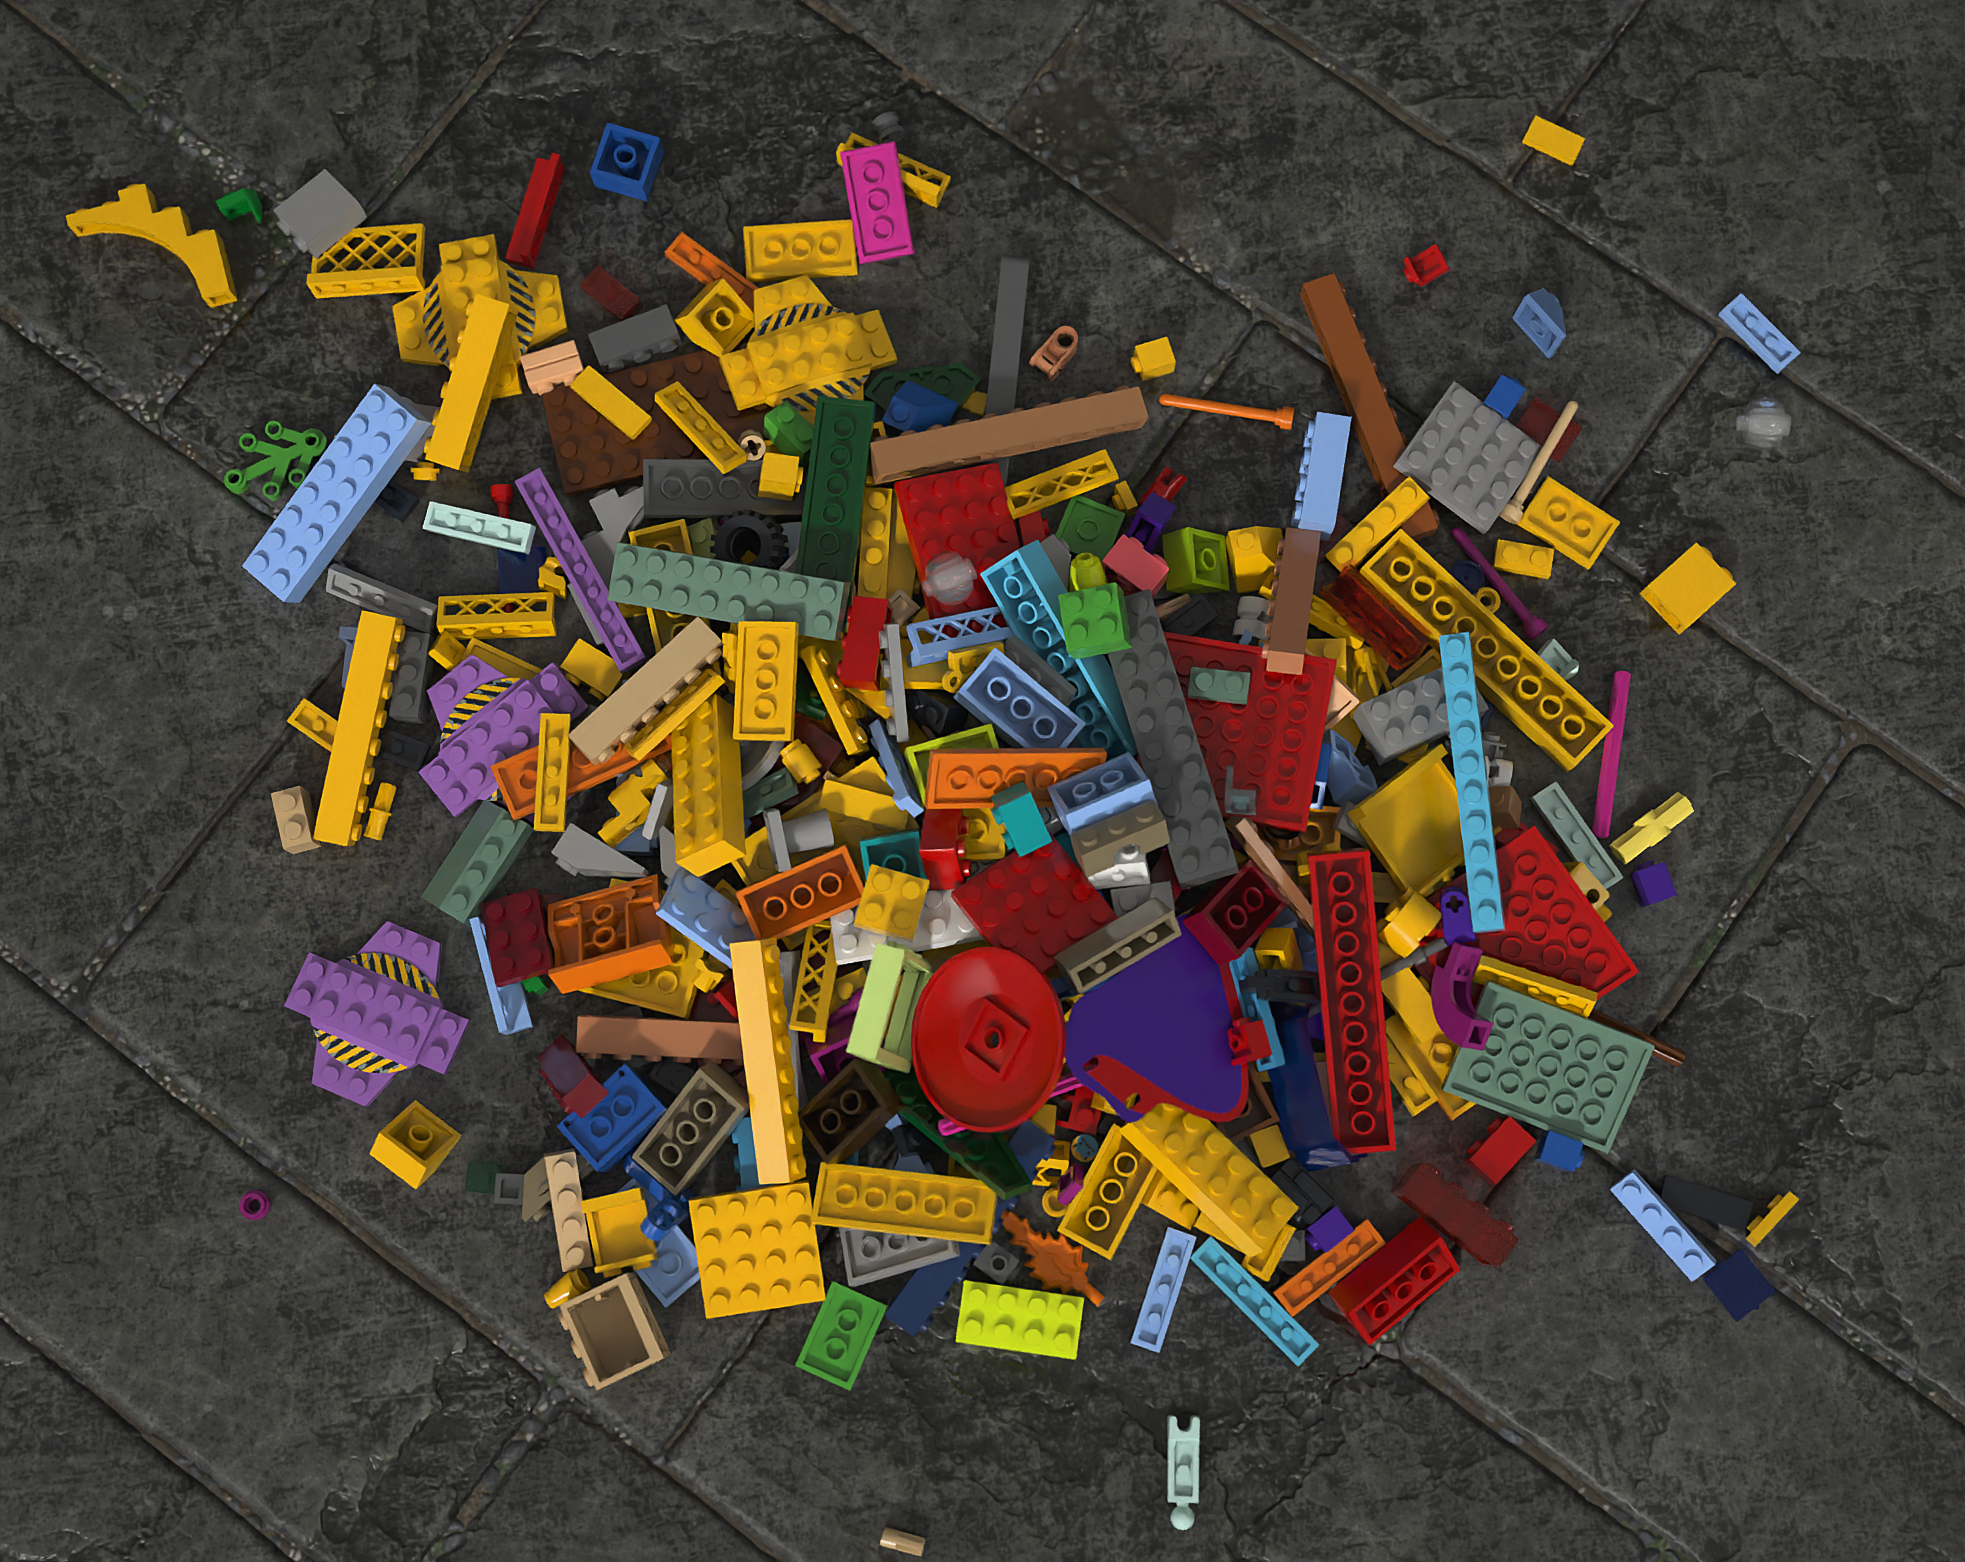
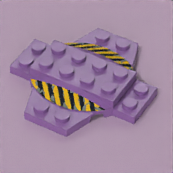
M471 654L427 690L440 724L442 735L439 755L421 769L419 774L454 817H458L479 799L498 801L507 807L490 766L539 745L541 713L571 714L572 722H574L591 707L554 662L549 664L531 680L509 678L477 656ZM535 812L523 818L534 824Z
M387 921L356 955L344 958L337 963L309 952L284 1006L311 1019V1024L317 1037L312 1084L369 1107L399 1071L411 1069L421 1064L447 1075L471 1021L445 1010L443 1001L436 990V984L439 981L443 944Z

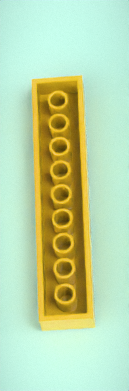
M1401 528L1360 569L1356 577L1440 655L1439 636L1469 632L1472 643L1476 685L1479 692L1566 773L1573 769L1614 727L1609 720Z

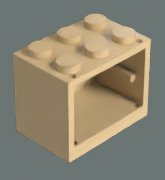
M635 1272L625 1273L559 1305L562 1311L558 1313L560 1322L565 1330L570 1329L574 1338L571 1341L572 1349L577 1358L582 1357L586 1369L583 1370L585 1379L590 1387L595 1386L596 1391L672 1355Z

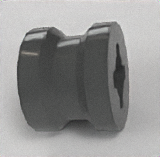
M896 112L883 113L873 120L872 126L879 133L878 140L880 144L893 141L897 143L904 138L905 130L898 124L899 117Z

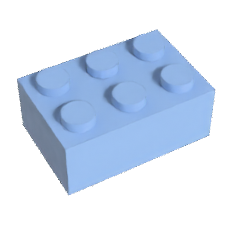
M1130 752L1047 787L1056 814L1069 835L1153 799L1157 805L1148 777Z

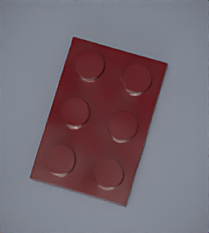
M536 887L480 904L495 985L500 988L546 974L548 970L555 968L540 891Z

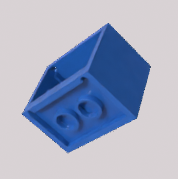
M624 1064L603 1083L609 1094L583 1119L573 1112L557 1126L598 1172H610L627 1156L631 1149L637 1147L648 1136L670 1107L634 1067ZM621 1071L625 1072L623 1077L620 1076Z

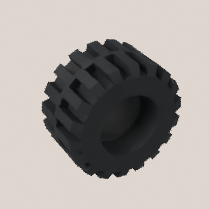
M744 509V512L739 510L732 512L733 516H724L722 518L724 524L717 523L714 529L718 532L716 535L712 534L710 539L715 541L714 546H710V553L716 555L715 559L745 564L738 553L739 542L746 533L754 530L760 537L761 550L758 557L751 563H748L749 565L778 570L779 565H783L787 561L783 559L784 553L789 554V548L784 547V543L789 542L788 537L782 534L784 528L782 525L776 524L777 520L760 512Z

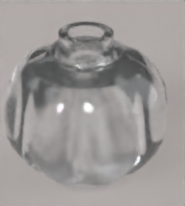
M1759 397L1747 405L1743 414H1737L1735 430L1741 431L1744 442L1750 448L1767 451L1777 447L1782 441V436H1789L1791 414L1785 413L1784 405L1779 400L1773 397Z
M941 551L928 560L925 567V580L921 581V585L928 598L933 596L942 604L955 606L965 602L971 596L974 590L973 580L977 579V575L968 557L962 559L954 551Z

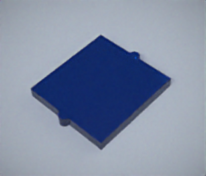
M497 547L499 594L546 592L539 589L538 569L546 562L545 547H531L529 554Z
M1742 1249L1736 1251L1725 1261H1719L1718 1267L1702 1279L1736 1322L1753 1309L1758 1310L1759 1304L1775 1292Z

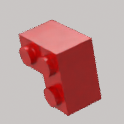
M926 808L919 853L926 878L930 881V890H954L966 883L967 877L972 875L971 859H966L967 844L965 840V834L970 833V820L968 816H964L963 809Z

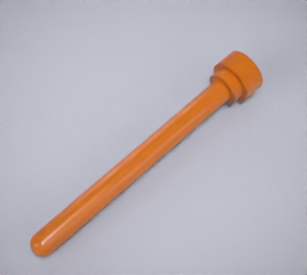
M1162 394L1159 397V402L1162 405L1275 422L1274 425H1279L1280 429L1291 430L1293 421V407L1283 406V409L1277 408V411L1169 394Z

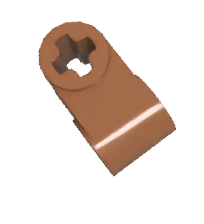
M1061 326L1056 329L1046 343L1034 353L1029 362L1030 366H1036L1044 372L1050 382L1059 376L1065 365L1078 350V335L1075 329L1070 326ZM1062 338H1069L1073 343L1070 346L1063 347L1058 342Z

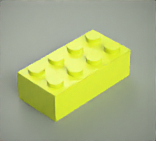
M964 1280L955 1342L1076 1360L1084 1298Z

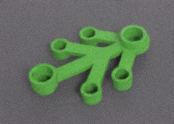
M277 421L268 422L265 426V432L271 439L279 440L282 438L296 443L287 449L259 441L253 434H243L239 439V444L246 452L255 451L270 457L242 471L240 469L228 471L224 477L225 486L231 492L241 494L249 488L251 479L275 468L271 481L263 486V494L269 500H278L282 495L281 488L292 460L301 456L298 468L292 470L288 476L290 483L294 487L299 488L307 477L314 457L323 454L327 448V438L320 430L308 429L300 433L283 428ZM273 427H279V431L276 434H271ZM312 438H316V443L312 446H309L308 441ZM249 439H253V444L249 447H246L245 442ZM238 475L239 480L236 483H231V479ZM302 475V480L294 482L295 476ZM272 487H276V493L273 495H269V489Z

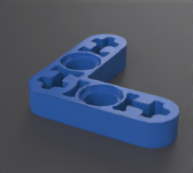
M634 1148L627 1154L622 1162V1166L632 1178L660 1201L648 1212L640 1224L641 1231L645 1236L654 1241H660L690 1215L688 1200L696 1196L688 1188L677 1196L672 1194L631 1157L637 1150V1148Z

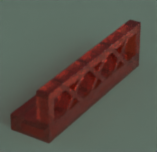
M1352 564L1343 568L1335 582L1321 587L1318 592L1396 671L1416 662L1430 642ZM1337 591L1344 600L1337 598L1332 592ZM1352 611L1359 613L1364 619L1356 617ZM1372 631L1378 632L1383 638L1376 637ZM1391 650L1399 652L1404 658L1399 659Z

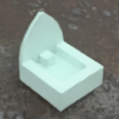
M1555 639L1548 640L1537 652V655L1564 680L1572 678L1578 672L1579 662L1576 659H1572Z

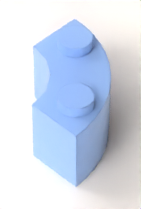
M1329 729L1326 731L1322 742L1332 743L1326 785L1332 794L1334 803L1341 806L1343 802L1349 801L1357 805L1378 789L1375 778L1369 766L1363 767L1353 754L1356 749L1352 744L1334 730Z

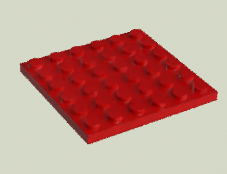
M1163 632L1222 819H1229L1232 816L1247 817L1257 825L1306 833L1337 660L1304 655L1302 675L1266 671L1267 659L1262 658V647ZM1191 667L1250 673L1247 704L1188 698ZM1138 753L1137 763L1144 772L1142 762Z
M1532 825L1496 850L1506 930L1475 933V942L1464 944L1482 949L1481 955L1495 958L1501 962L1597 992L1596 1000L1639 972L1535 825ZM1466 871L1425 898L1441 913L1439 902L1441 892L1450 886L1459 887L1466 895L1471 915ZM1450 896V901L1446 903H1450L1451 908L1457 907V902L1462 900H1457L1456 896ZM1442 914L1440 920L1428 936L1424 935L1419 941L1420 947L1441 936L1444 940L1441 923ZM1448 945L1446 948L1426 958L1427 961L1418 966L1413 964L1430 988L1436 965L1445 967L1453 945ZM1471 982L1470 996L1472 1005L1475 1008L1484 985Z

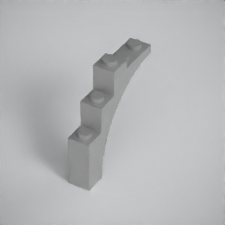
M635 486L625 491L624 496L620 498L615 488L611 490L604 489L597 492L593 496L594 498L589 500L603 530L586 534L581 542L608 591L616 543H627L630 538L628 532L634 531L644 518L643 486L640 488ZM568 584L567 586L596 644L601 651L607 649L572 584Z

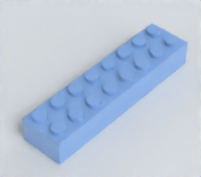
M374 384L242 567L283 602L300 603L431 425V422L390 387Z

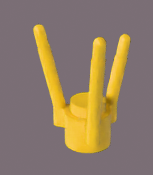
M1366 647L1353 652L1354 661L1349 663L1351 670V689L1356 694L1358 672L1360 676H1368L1374 698L1379 696L1374 676L1377 671L1387 692L1393 690L1383 668L1381 657H1377L1375 648ZM1356 706L1350 711V719L1354 721L1352 715L1356 711Z

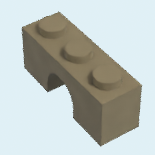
M1154 799L1070 834L1075 857L1087 878L1114 867V854L1125 845L1137 844L1141 853L1145 854L1170 843L1166 820Z

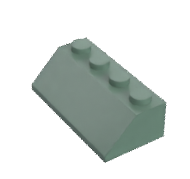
M484 800L421 897L471 928L469 919L478 917L482 911L480 904L486 903L534 829L521 819L514 821L508 811L490 801Z

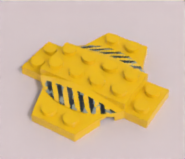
M494 234L439 244L442 261L441 272L436 276L432 284L425 291H420L392 306L402 361L439 366L441 364L449 368L453 354L457 355L460 343L457 342L462 326L466 327L469 318L466 315L469 300L474 299L477 293L510 304L518 310L492 399L522 394L518 367L522 364L520 356L525 355L528 349L534 346L538 348L568 332L558 276L517 271L500 261Z
M807 275L754 290L755 331L749 339L747 347L721 355L719 358L738 411L763 403L775 408V406L777 407L787 400L813 427L818 396L864 401L863 384L867 381L870 371L896 364L897 356L878 309L854 316L853 312L848 314L835 308Z

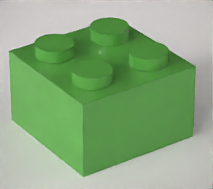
M1116 582L1058 595L1066 650L1075 660L1132 648L1124 591Z

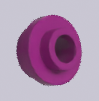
M252 1190L243 1195L239 1207L241 1214L245 1218L260 1220L268 1214L271 1204L266 1193ZM257 1199L260 1202V1208L254 1211L251 1205Z

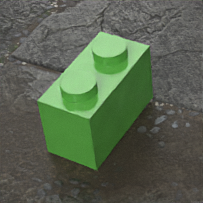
M786 400L765 415L763 434L784 455L799 457L798 467H804V470L809 466L814 427Z

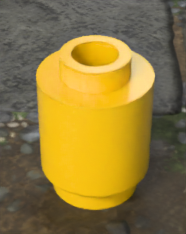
M797 739L780 751L783 757L782 762L798 783L804 781L807 785L821 775L818 770L822 765L806 743L802 744Z

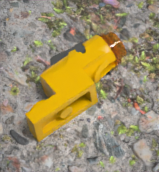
M663 754L658 758L655 756L650 760H646L617 778V788L611 792L608 799L619 811L620 815L607 820L598 832L609 847L615 848L646 822L651 806L648 800L654 797L657 784L672 778V764Z

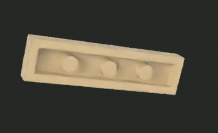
M572 1148L544 1154L562 1271L566 1272L576 1270L577 1268L593 1266L585 1214L582 1213L580 1203L583 1200L575 1150Z

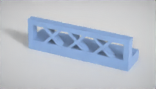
M999 606L913 623L906 627L913 650L906 656L909 668L948 660V651L994 641H1000L1005 645L1007 639L1015 634L1005 617L1004 620L1007 627L1000 628L991 622L994 615L1003 614ZM969 620H975L983 625L982 631L975 633L967 628ZM950 625L958 630L956 638H950L942 633L943 627ZM924 630L933 635L931 643L921 644L917 631Z
M479 917L469 919L499 1033L508 1035L534 1027L522 982H516L500 988L495 985L484 921Z

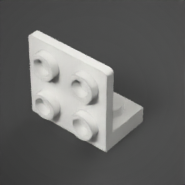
M1137 844L1125 845L1114 854V867L1088 877V881H1090L1095 889L1150 884L1146 853L1142 854Z

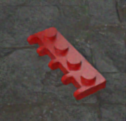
M1093 1057L1083 1067L1091 1064L1098 1065L1099 1061L1096 1057ZM1086 1086L1076 1088L1074 1096L1062 1094L1061 1099L1072 1102L1068 1122L1056 1119L1055 1126L1095 1136L1101 1110L1090 1107L1095 1092Z

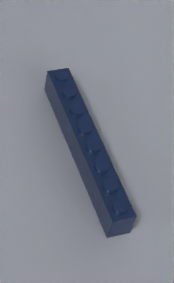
M1031 1118L1020 1124L1007 1141V1144L1032 1182L1039 1173V1170L1036 1169L1042 1159L1047 1161L1057 1147L1053 1144L1056 1140L1055 1136ZM1019 1194L1007 1200H1003L998 1195L993 1235L1004 1221L1001 1218L1006 1208L1012 1210L1022 1195ZM958 1241L960 1256L916 1268L888 1306L884 1316L913 1337L918 1330L924 1332L933 1320V1317L930 1315L936 1305L942 1308L951 1295L948 1291L949 1287L954 1281L958 1284L969 1270L965 1265L971 1257L977 1259L986 1244Z

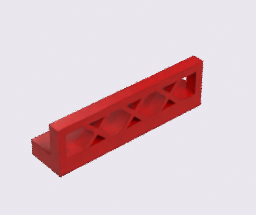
M552 153L550 160L541 158L536 160L505 258L507 263L531 269L535 268L565 172V166L560 154Z

